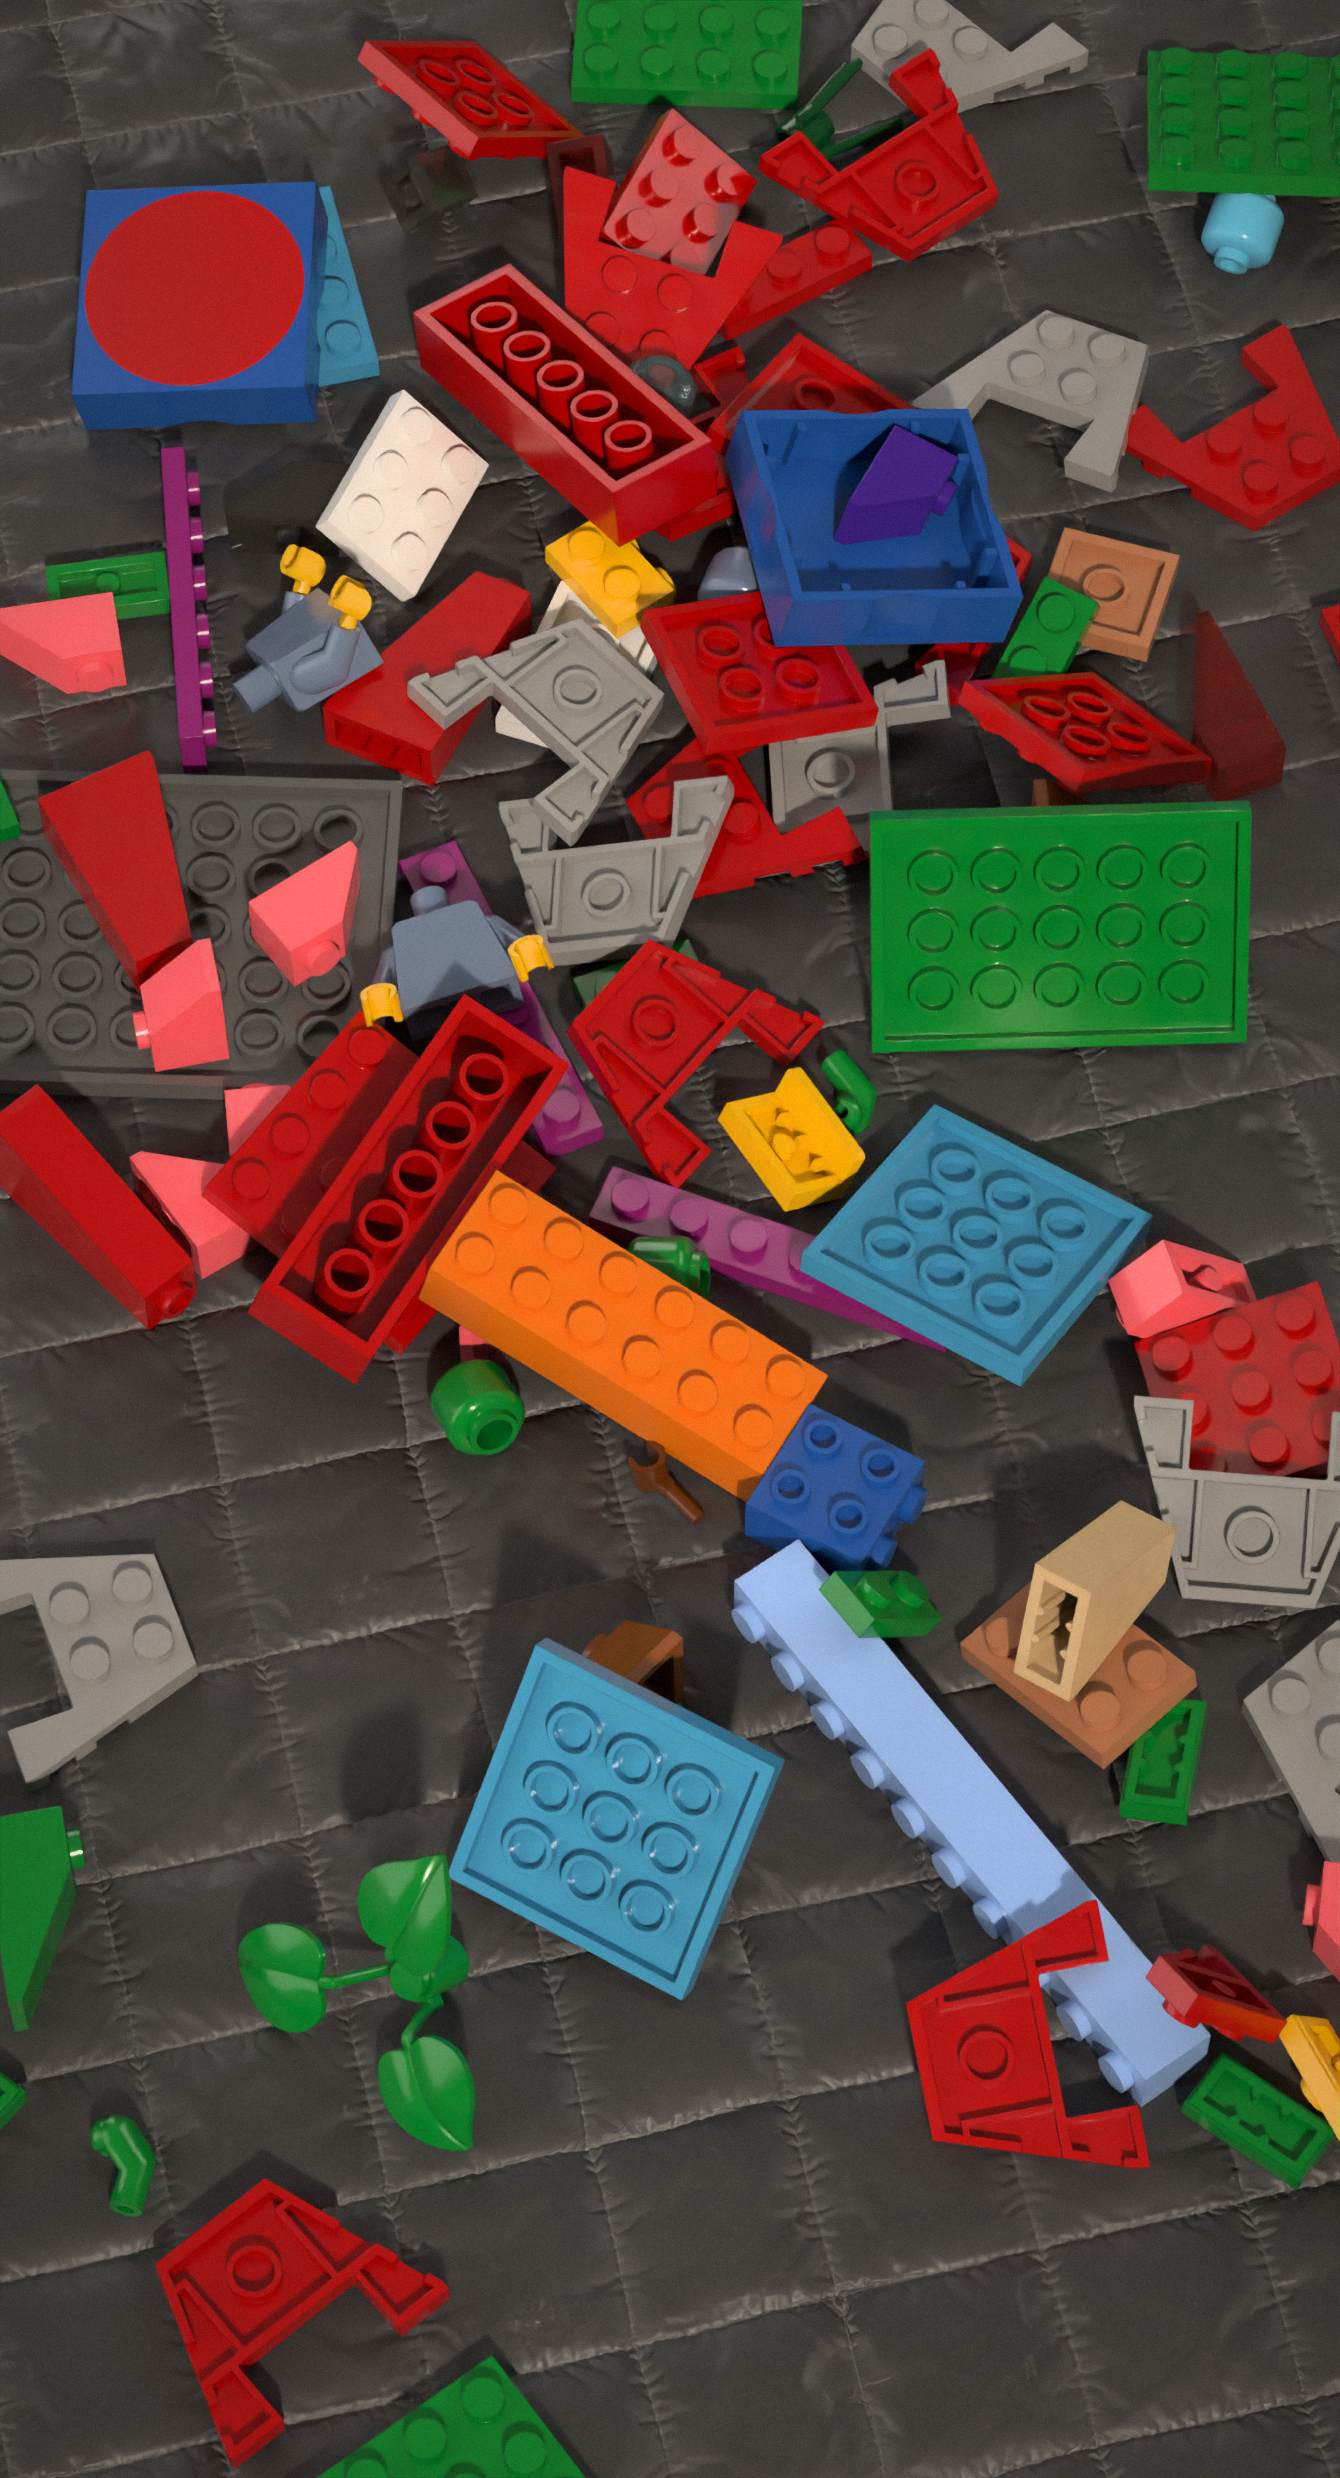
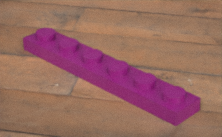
M184 447L161 448L178 730L183 773L208 772L206 747H218L215 710L204 711L203 698L214 697L212 662H200V649H211L208 613H197V601L208 600L205 564L194 565L193 553H205L202 517L191 518L190 506L201 505L199 470H187Z
M455 840L398 861L399 875L410 897L421 888L440 886L445 890L450 905L465 900H473L478 903L485 916L493 915ZM518 978L525 1006L497 1015L571 1064L529 982L522 983ZM570 1065L557 1088L529 1128L544 1158L547 1160L604 1139L603 1124L572 1065Z
M615 1166L612 1167L589 1215V1227L591 1229L627 1243H631L634 1238L640 1236L681 1235L689 1237L695 1243L698 1251H706L711 1272L942 1352L947 1350L946 1347L801 1272L802 1253L817 1237L810 1233Z

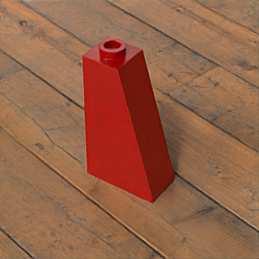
M479 571L473 573L380 654L384 661L383 664L338 690L327 700L323 706L326 744L433 787L489 697L444 730L407 696L408 681L427 672L430 678L454 670L455 662L475 655L482 660L509 650L511 642L525 638L532 628L530 592L522 589L511 580L505 578L496 579Z
M149 750L37 799L45 838L140 996V986L193 944L155 761Z
M36 1084L0 1112L1 1188L149 1331L165 1318L172 1319L180 1315L190 1305L194 1295L198 1293L193 1260L50 1096Z

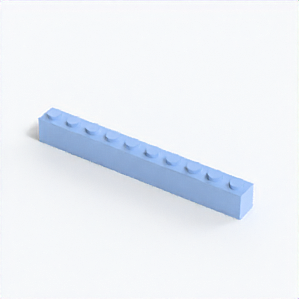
M799 1539L734 1580V1609L731 1611V1614L741 1634L750 1643L759 1641L772 1656L771 1665L781 1683L792 1692L799 1689L812 1705L810 1707L812 1717L822 1733L830 1740H834L837 1737L852 1754L850 1760L859 1778L870 1789H874L877 1786L892 1803L891 1811L900 1828L910 1838L914 1839L919 1836L933 1853L931 1856L932 1862L940 1877L951 1888L955 1889L960 1886L974 1903L973 1912L976 1919L990 1937L997 1939L1001 1936L1009 1946L1082 1903L1097 1899L880 1637L858 1638L818 1589L830 1576ZM1097 1899L1109 1961L1039 1975L1040 1988L1043 1987L1058 2005L1056 2013L1066 2031L1077 2041L1085 2038L1099 2055L1098 2063L1100 2069L1111 2086L1120 2093L1127 2090L1142 2107L1206 2062L1211 2035L1201 2023L1196 2028L1188 2027L1171 2017L1163 2009L1162 2003L1165 1998L1145 1978L1153 1965Z

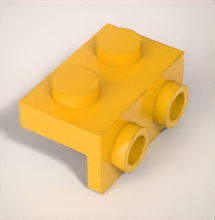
M588 521L545 547V562L616 639L641 625L644 610L674 605L677 591L672 579L661 567L654 568L644 558L635 539L618 547L591 521Z
M801 1067L788 1069L775 1092L726 1103L717 1119L784 1212L842 1198L865 1160L864 1151Z

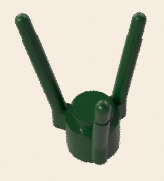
M855 58L851 62H843L806 104L775 130V139L777 144L798 131H801L829 162L837 155L902 128L904 120L900 117L894 118L833 144L830 143V137L835 133V128L829 116L822 109L863 66L862 59Z

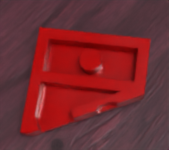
M1209 1944L1203 1945L1198 1954L1188 1948L1180 1950L1178 1954L1166 1953L1159 1955L1145 1977L1165 1998L1162 2003L1163 2009L1171 2017L1191 2028H1196L1199 2023L1213 2026L1223 2035L1236 2041H1241L1244 2036H1248L1273 2044L1288 2022L1214 1946Z

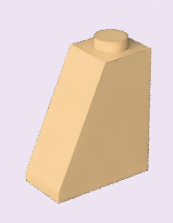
M1120 1500L1035 1563L1013 1673L1068 1702L1072 1700L1165 1583L1177 1528Z

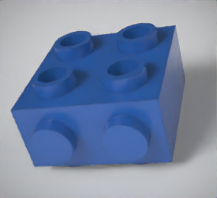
M810 1403L746 1503L745 1535L778 1552L799 1539L829 1576L834 1571H884L895 1553L897 1540L893 1538L903 1522L913 1525L926 1504L929 1490L923 1488L925 1461Z

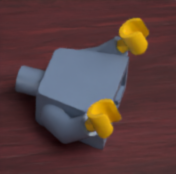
M292 544L285 550L281 559L280 569L283 574L295 579L293 590L286 591L281 616L249 640L246 645V649L257 667L232 684L235 694L250 714H254L277 697L297 712L304 711L384 663L360 623L369 613L372 605L371 597L368 591H366L365 586L346 575H342L334 584L330 596L319 588L310 593L311 587L317 585L326 572V564L321 555L305 547Z
M428 886L417 890L410 897V905L414 917L397 922L392 927L393 946L381 953L371 985L360 993L366 1026H374L373 1021L380 1017L393 1016L395 1022H402L404 1015L413 1042L435 1035L464 993L496 1015L525 1006L518 978L520 982L524 983L529 980L527 974L529 971L542 966L547 967L548 970L554 968L543 937L534 934L526 936L497 915L485 916L476 901L465 900L450 905L445 890L440 886Z

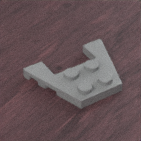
M883 0L851 44V61L855 58H861L863 61L861 69L901 102L903 101L888 86L891 72L931 48L936 53L941 64L939 72L946 88H952L959 104L958 113L994 101V93L1020 85L1026 90L1043 84L1044 76L1065 68L1069 74L1080 71L1088 66L1089 53L1088 49L1054 22L1014 51L1009 52L946 0Z
M1045 310L916 398L911 406L915 409H968L972 420L986 401L992 399L1085 432L1064 459L1065 476L1112 493L1117 486L1119 478L1118 467L1121 456H1124L1126 452L1132 415L1136 414L1149 364L1148 345Z
M581 618L511 642L509 650L481 660L475 655L455 662L454 670L430 678L428 672L408 681L407 696L444 730L487 697L493 696L572 768L533 798L532 812L570 847L582 835L660 713L664 702V693Z
M936 660L922 666L923 674L897 684L893 678L874 686L872 697L879 708L875 726L768 744L773 822L781 835L839 806L860 841L866 857H869V811L894 810L888 728L894 725L951 718L948 674L945 660Z
M728 775L674 781L671 836L657 839L556 850L557 834L532 812L533 798L499 802V812L510 838V848L526 890L524 892L537 935L543 937L554 966L632 958L648 939L670 949L672 948L734 797L735 788Z
M1134 1396L1133 1408L1161 1519L1177 1528L1171 1559L1181 1599L1314 1610L1340 1549V1412L1332 1411L1327 1479H1304L1192 1470L1189 1468L1194 1400Z
M154 1554L0 1560V1615L29 1605L35 1607L72 1707L70 1710L7 1731L28 1793L37 1791L50 1782V1774L71 1759L75 1758L78 1762L97 1748L96 1741L127 1720L131 1724L198 1676L194 1656Z
M1337 1620L1243 1700L1241 1712L1278 1781H1283L1299 1810L1298 1818L1308 1836H1313L1325 1861L1340 1863V1621Z

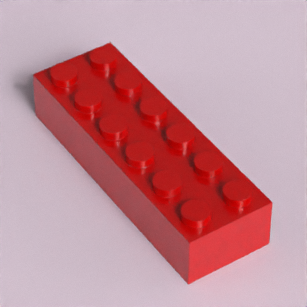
M510 263L413 312L420 367L618 547L717 495L712 440Z
M464 993L264 1281L247 1313L353 1384H356L423 1286L428 1271L496 1170L501 1171L571 1064Z

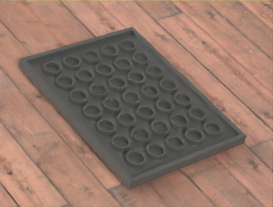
M0 769V779L17 817L21 831V837L0 843V1093L24 1094L38 1084L48 1095L225 1100L224 1090L241 1089L252 1083H265L271 1086L288 1084L293 1087L359 1010L363 1012L360 993L371 985L381 953L393 946L391 929L395 925L398 861L400 860L404 805L403 780L157 774L192 941L195 943L197 940L207 938L211 940L221 988L230 1059L155 1072L151 1048L138 1050L132 1013L144 1011L142 997L139 995L67 875L42 830L37 799L96 772ZM351 840L358 848L361 884L346 956L339 959L338 963L329 972L317 977L312 976L294 987L252 938L248 902ZM380 1017L374 1021L387 1031L388 1017Z

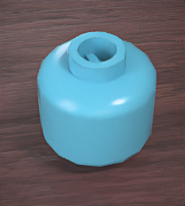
M1218 193L1212 202L1201 235V241L1205 250L1214 257V264L1218 268L1233 274H1244L1247 269L1260 268L1270 262L1284 224V215L1281 208L1276 204L1274 195Z

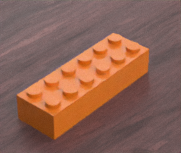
M498 1170L493 1174L431 1265L418 1298L644 1440L655 1441L661 1444L667 1454L746 1503L809 1404L814 1403L828 1377L827 1374Z

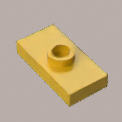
M1291 2014L1286 2018L1288 2022L1279 2034V2037L1303 2077L1300 2079V2087L1303 2094L1317 2110L1323 2112L1340 2141V2039L1328 2019Z

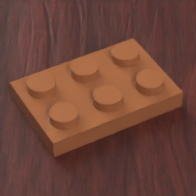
M1030 1581L960 1642L962 1658L1104 1770L1130 1747L1134 1741L1197 1687L1196 1673L1144 1631L1132 1624L1080 1692L1069 1702L1013 1673L1031 1586Z

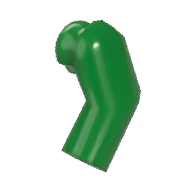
M838 1050L823 1061L820 1070L839 1092L832 1110L849 1133L855 1136L865 1131L871 1124L878 1093L874 1085L846 1051Z
M113 2114L109 2118L99 2119L93 2125L90 2141L93 2149L100 2150L99 2152L103 2156H110L119 2170L109 2202V2208L124 2216L139 2217L143 2214L156 2168V2154L135 2120L121 2114Z

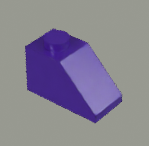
M895 425L848 501L834 540L846 545L921 534L932 513L943 517L956 494L959 485L949 480L959 457Z

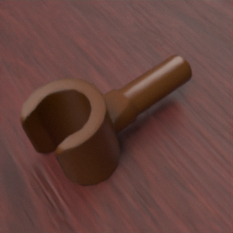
M647 1441L645 1443L647 1453L654 1465L648 1467L640 1466L632 1457L628 1456L633 1484L642 1492L651 1493L658 1491L663 1497L666 1496L693 1525L697 1524L704 1517L705 1513L679 1488L677 1482L670 1476L666 1452L663 1446L655 1441Z

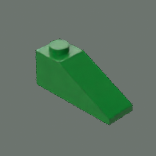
M61 1806L0 1816V1953L8 2006L15 2032L28 2030L77 1896L73 1870L86 1868L80 1829L66 1830Z

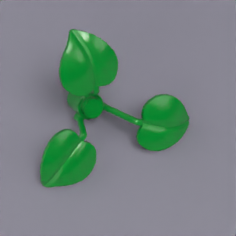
M437 1853L421 1858L389 1861L373 1868L361 1881L357 1898L360 1921L367 1936L376 1944L386 1947L384 1951V1957L388 1961L386 1963L338 1975H323L325 1951L321 1941L308 1929L290 1922L268 1923L252 1930L242 1939L238 1947L237 1956L239 1958V1971L246 1989L262 2016L273 2026L283 2031L292 2033L305 2032L320 2023L327 2009V2000L323 1988L336 1989L389 1976L391 1986L399 1997L421 2003V2008L401 2035V2042L404 2048L391 2050L380 2058L378 2082L384 2104L390 2115L407 2133L427 2145L450 2151H466L475 2146L472 2129L476 2106L475 2086L466 2058L455 2045L438 2035H425L417 2039L419 2031L431 2014L443 2008L444 2003L440 1994L463 1983L469 1972V1960L464 1947L457 1939L450 1936L452 1896L446 1854Z

